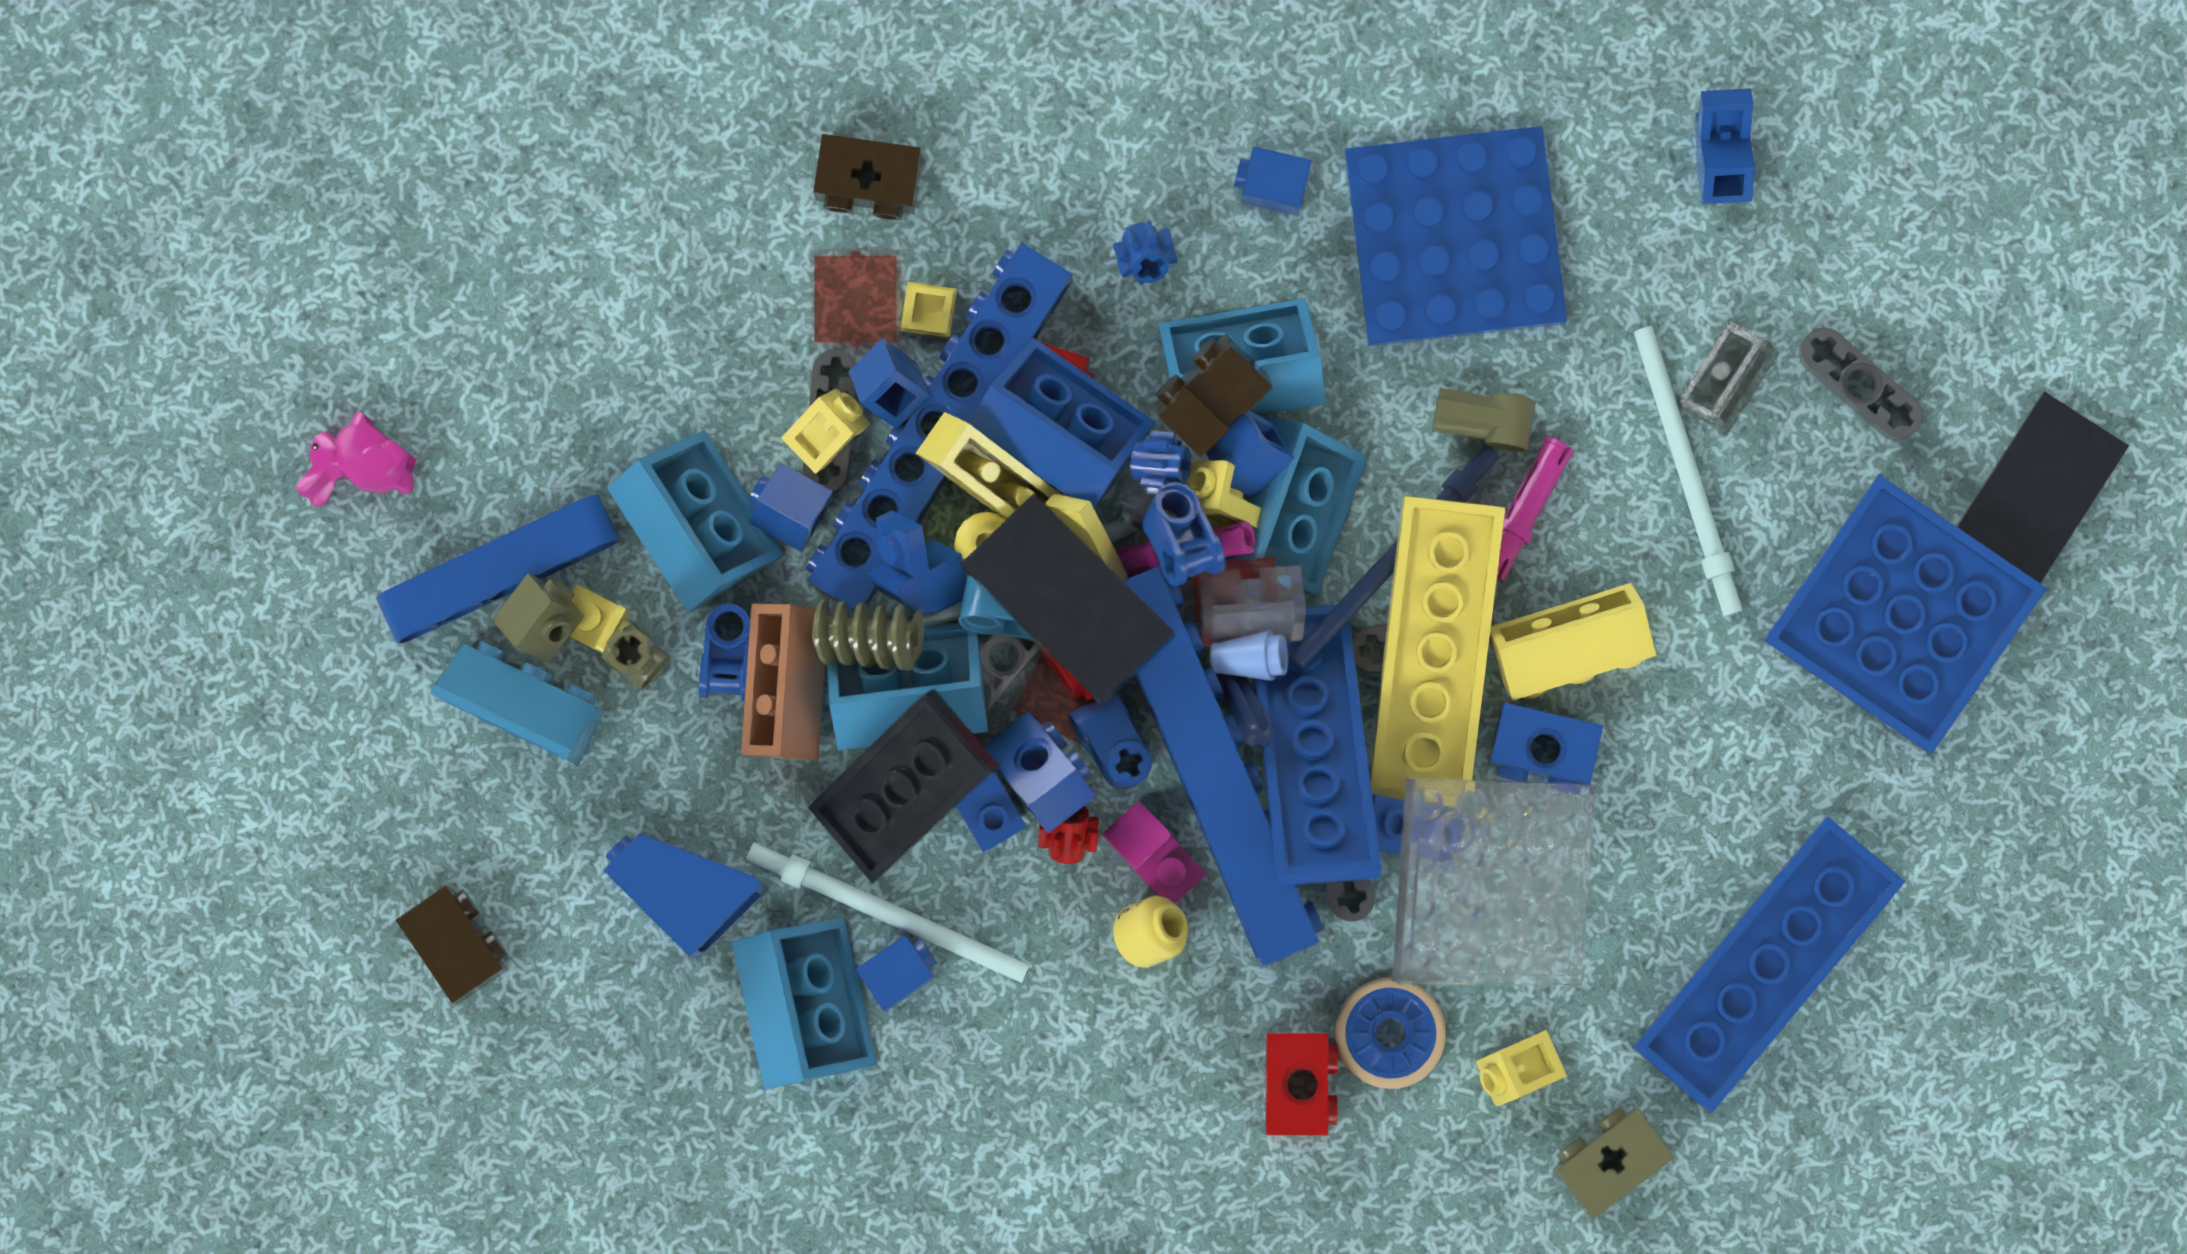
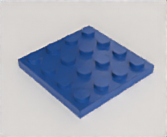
M1543 126L1345 148L1344 154L1368 347L1567 323Z
M1878 474L1763 641L1932 755L2047 588Z

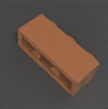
M793 604L751 605L741 755L784 760L818 761L825 663L819 659L812 640L816 608Z

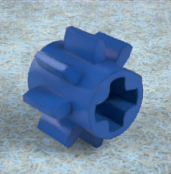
M1151 221L1126 227V231L1122 236V242L1113 243L1121 276L1124 278L1133 273L1134 278L1139 281V284L1153 283L1165 278L1169 264H1174L1178 261L1169 229L1165 228L1158 232Z
M1151 430L1150 439L1137 442L1133 448L1131 456L1132 477L1135 480H1141V486L1147 487V493L1156 494L1167 483L1177 482L1185 484L1189 478L1191 452L1188 446H1181L1182 441L1176 439L1175 432Z

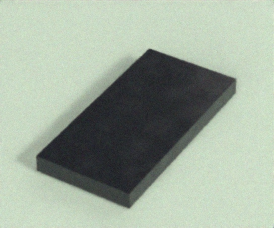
M2044 391L1956 527L2041 584L2129 445Z
M1034 494L960 563L962 568L1101 706L1115 695L1175 637L1174 631Z
M933 688L925 693L819 795L808 808L873 884L1000 765Z

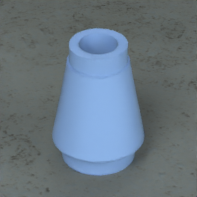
M1271 630L1223 641L1222 643H1213L1211 646V666L1215 673L1273 681L1275 675H1285L1287 672L1288 649L1286 639L1283 634L1273 635Z

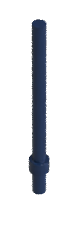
M1485 445L1462 471L1456 469L1443 482L1442 487L1444 490L1435 499L1466 503L1478 490L1476 484L1500 459L1499 454L1492 447ZM1398 539L1288 656L1289 662L1296 669L1303 671L1394 573Z

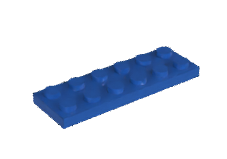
M1337 604L1247 610L1248 635L1271 630L1273 635L1283 634L1286 639L1289 656ZM1348 621L1303 671L1296 669L1288 660V668L1285 675H1275L1273 681L1253 678L1255 694L1275 731L1269 737L1271 744L1262 748L1278 885L1377 879L1381 876V861L1350 621Z
M1826 816L1632 1046V1049L1704 1110L1712 1114L1906 881L1830 817Z

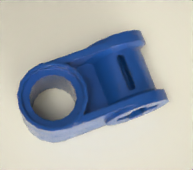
M1174 482L1162 486L1145 512L1142 525L1159 559L1161 570L1167 582L1177 587L1186 583L1189 577L1205 572L1215 575L1224 571L1225 555L1222 544L1216 533L1213 532L1197 495L1185 484ZM1164 510L1171 511L1178 519L1168 516Z
M731 603L721 604L715 607L707 617L704 653L701 658L699 674L700 698H708L711 693L739 695L742 701H745L751 615L738 605ZM728 613L738 614L743 620L744 626L742 634L732 641L723 640L717 631L718 621ZM716 675H734L737 676V679H719L716 678Z
M1117 694L1113 695L1103 706L1094 699L1068 714L1069 721L1077 737L1091 754L1104 779L1111 786L1127 790L1137 786L1148 777L1152 766L1150 753L1134 728L1133 721ZM1118 753H1121L1126 759L1132 756L1137 759L1138 764L1132 769L1135 777L1132 778L1128 772L1121 774L1117 772L1115 766L1121 761Z

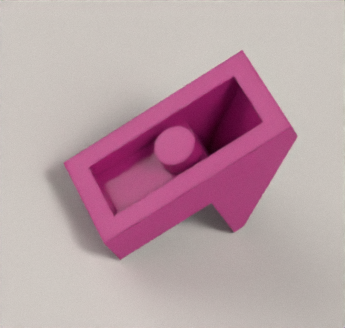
M1140 801L1133 805L1102 834L1157 896L1166 897L1174 903H1177L1207 875L1178 844L1171 832Z

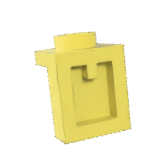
M834 389L818 397L781 439L816 474L822 471L854 436L863 432L870 425V422L863 415L861 405L852 396Z
M1226 460L1192 462L1186 486L1191 488L1197 495L1208 522L1218 527H1224L1247 521L1251 524L1252 528H1258L1262 508L1243 500V492L1230 488L1234 465Z
M576 584L572 591L575 596L571 601L585 617L569 637L603 654L608 647L606 642L617 629L622 631L626 626L632 624L627 621L631 612L623 606L617 605Z
M1547 1030L1476 1061L1480 1071L1482 1087L1491 1096L1497 1107L1567 1077Z

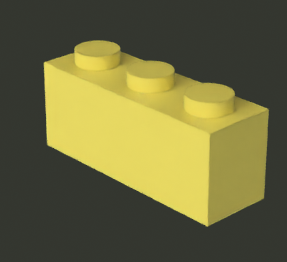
M945 412L916 452L918 456L991 511L1002 515L1006 519L1033 494L1044 504L1053 494L1062 495L969 423Z
M1632 583L1491 626L1490 639L1500 678L1512 701L1520 698L1533 699L1543 695L1549 689L1568 683H1584L1591 680L1597 674L1616 668H1632L1640 664L1642 660L1656 656L1645 606Z

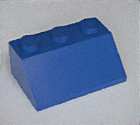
M1032 337L990 385L969 424L1034 474H1037L1066 494V496L1091 501L1095 509L1130 462L1135 444L1143 442L1147 438L1156 422Z

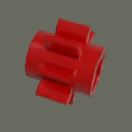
M1083 806L1050 833H1047L1039 823L1038 848H1048V855L1058 863H1078L1083 860L1086 851H1097L1099 818L1089 817L1088 809Z

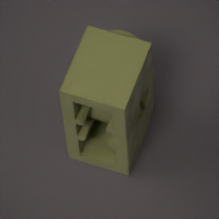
M1622 1107L1617 1108L1597 1124L1602 1131L1587 1144L1579 1137L1557 1154L1562 1163L1556 1166L1553 1171L1591 1219L1598 1217L1675 1158L1638 1108H1633L1628 1113ZM1603 1147L1611 1151L1620 1149L1623 1153L1617 1160L1618 1165L1621 1167L1617 1172L1610 1168L1601 1170L1598 1166L1604 1159L1600 1152Z

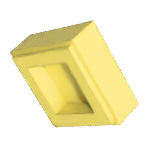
M908 282L900 329L901 333L949 340L951 337L957 289Z

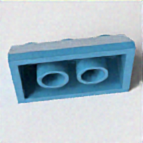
M1305 298L1158 323L1168 379L1176 374L1182 377L1195 364L1192 359L1206 342L1211 339L1218 342L1227 334L1269 375L1273 388L1249 411L1260 416L1288 410H1304L1311 406L1326 404L1321 357Z
M1262 415V418L1277 425L1294 459L1254 499L1244 494L1243 500L1262 508L1258 528H1253L1256 537V546L1253 547L1255 550L1250 554L1225 557V562L1243 571L1318 597L1368 456L1304 423Z
M705 430L638 459L607 487L687 613L719 599L785 555L772 535L750 524L754 505L749 502L748 496Z
M960 623L924 627L923 649L918 662L910 671L900 670L896 664L891 669L880 668L877 662L872 667H863L858 661L852 666L843 665L839 660L833 664H828L829 706L837 750L870 747L925 693L933 688L973 734L988 732L978 633L963 628Z
M483 641L479 642L476 649L463 643L434 684L430 694L443 702L578 766L604 714L603 710L594 706L597 696L573 684H570L567 692L549 684L553 675L525 662L522 670L504 663L507 653Z
M845 917L771 930L731 942L764 1090L878 1065L859 979L855 970L856 966Z

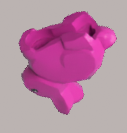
M358 411L352 417L351 422L340 430L337 437L327 431H321L315 436L310 449L312 467L300 479L296 490L300 496L308 498L311 504L316 507L324 506L328 502L335 481L341 477L346 478L364 492L386 494L397 490L400 494H410L415 486L412 471L417 460L392 439L387 438L375 428V423L364 413Z

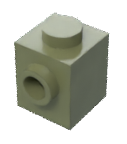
M527 573L492 621L516 649L549 663L585 616L571 601L575 596L574 593L561 581L550 577L546 582Z

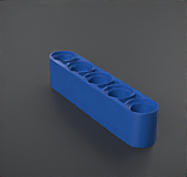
M595 494L569 504L379 594L376 600L396 644H402L513 593L527 573L540 579L546 578L618 543L620 539L600 496Z

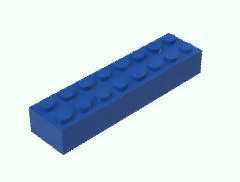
M1159 566L1123 581L1175 633V637L1135 676L1260 969L1315 946L1319 943L1316 933L1324 929L1312 901L1303 904L1296 888L1302 884H1277L1269 809L1263 811L1256 795L1262 792L1264 787L1254 763L1249 761L1243 764L1237 747L1242 746L1244 741L1233 715L1230 714L1223 717L1217 701L1222 700L1224 694L1213 668L1211 667L1203 671L1197 655L1203 653L1202 649L1204 647L1193 621L1183 624L1178 609L1183 607L1182 603L1184 600L1179 587H1174L1167 582Z

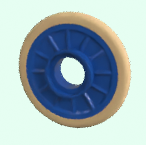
M1380 978L1361 985L1345 1000L1336 1020L1335 1041L1338 1044V1052L1342 1061L1357 1078L1375 1087L1396 1089L1407 1087L1420 1081L1434 1069L1445 1047L1446 1025L1439 1005L1424 988L1401 978ZM1387 1018L1398 1020L1405 1029L1404 1040L1399 1046L1394 1048L1384 1047L1376 1037L1377 1026Z

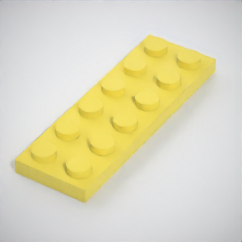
M1403 495L1369 774L1372 794L1408 802L1469 808L1505 507Z

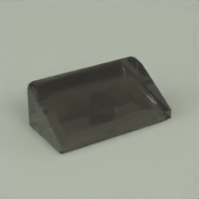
M1728 321L1678 399V407L1727 436L1774 364L1779 353L1769 340Z

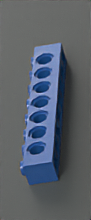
M1022 242L1015 253L1007 249L997 263L992 275L997 277L998 280L987 295L981 291L971 304L966 317L972 321L962 337L954 333L945 345L939 357L945 363L936 378L934 379L928 375L924 379L931 396L913 412L908 421L905 420L897 429H892L886 440V443L892 447L882 463L874 459L859 483L865 490L855 505L850 502L844 505L832 526L838 530L828 548L820 544L806 566V570L811 572L807 580L810 586L838 603L839 601L847 602L849 610L855 612L859 602L865 603L867 606L869 605L877 589L870 580L868 569L884 562L877 546L879 539L877 523L872 521L869 516L871 506L881 499L891 500L897 505L898 514L920 524L948 480L945 475L916 454L927 437L923 433L925 421L934 415L942 416L945 412L969 423L990 385L1032 337L1037 339L1073 282L1072 273ZM1012 290L1026 292L1031 298L1028 308L1020 313H1012L1006 310L1002 305V301L1008 292ZM985 332H996L1003 337L1004 345L998 353L985 355L976 348V341L979 336ZM958 374H970L978 382L975 392L968 397H958L949 390L951 380ZM908 457L917 458L924 464L923 474L913 482L903 481L896 475V468L899 462ZM855 541L866 543L871 550L868 561L858 567L850 566L843 561L845 547Z

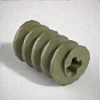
M820 599L814 614L813 645L821 662L826 664H833L839 660L843 665L852 666L858 661L863 667H872L877 662L880 668L891 669L896 664L900 670L910 671L918 662L923 649V616L920 609H918L912 621H907L905 607L897 606L891 620L888 619L886 606L878 604L873 618H869L867 604L861 602L856 606L854 616H850L849 607L845 601H839L833 615L830 614L828 601Z

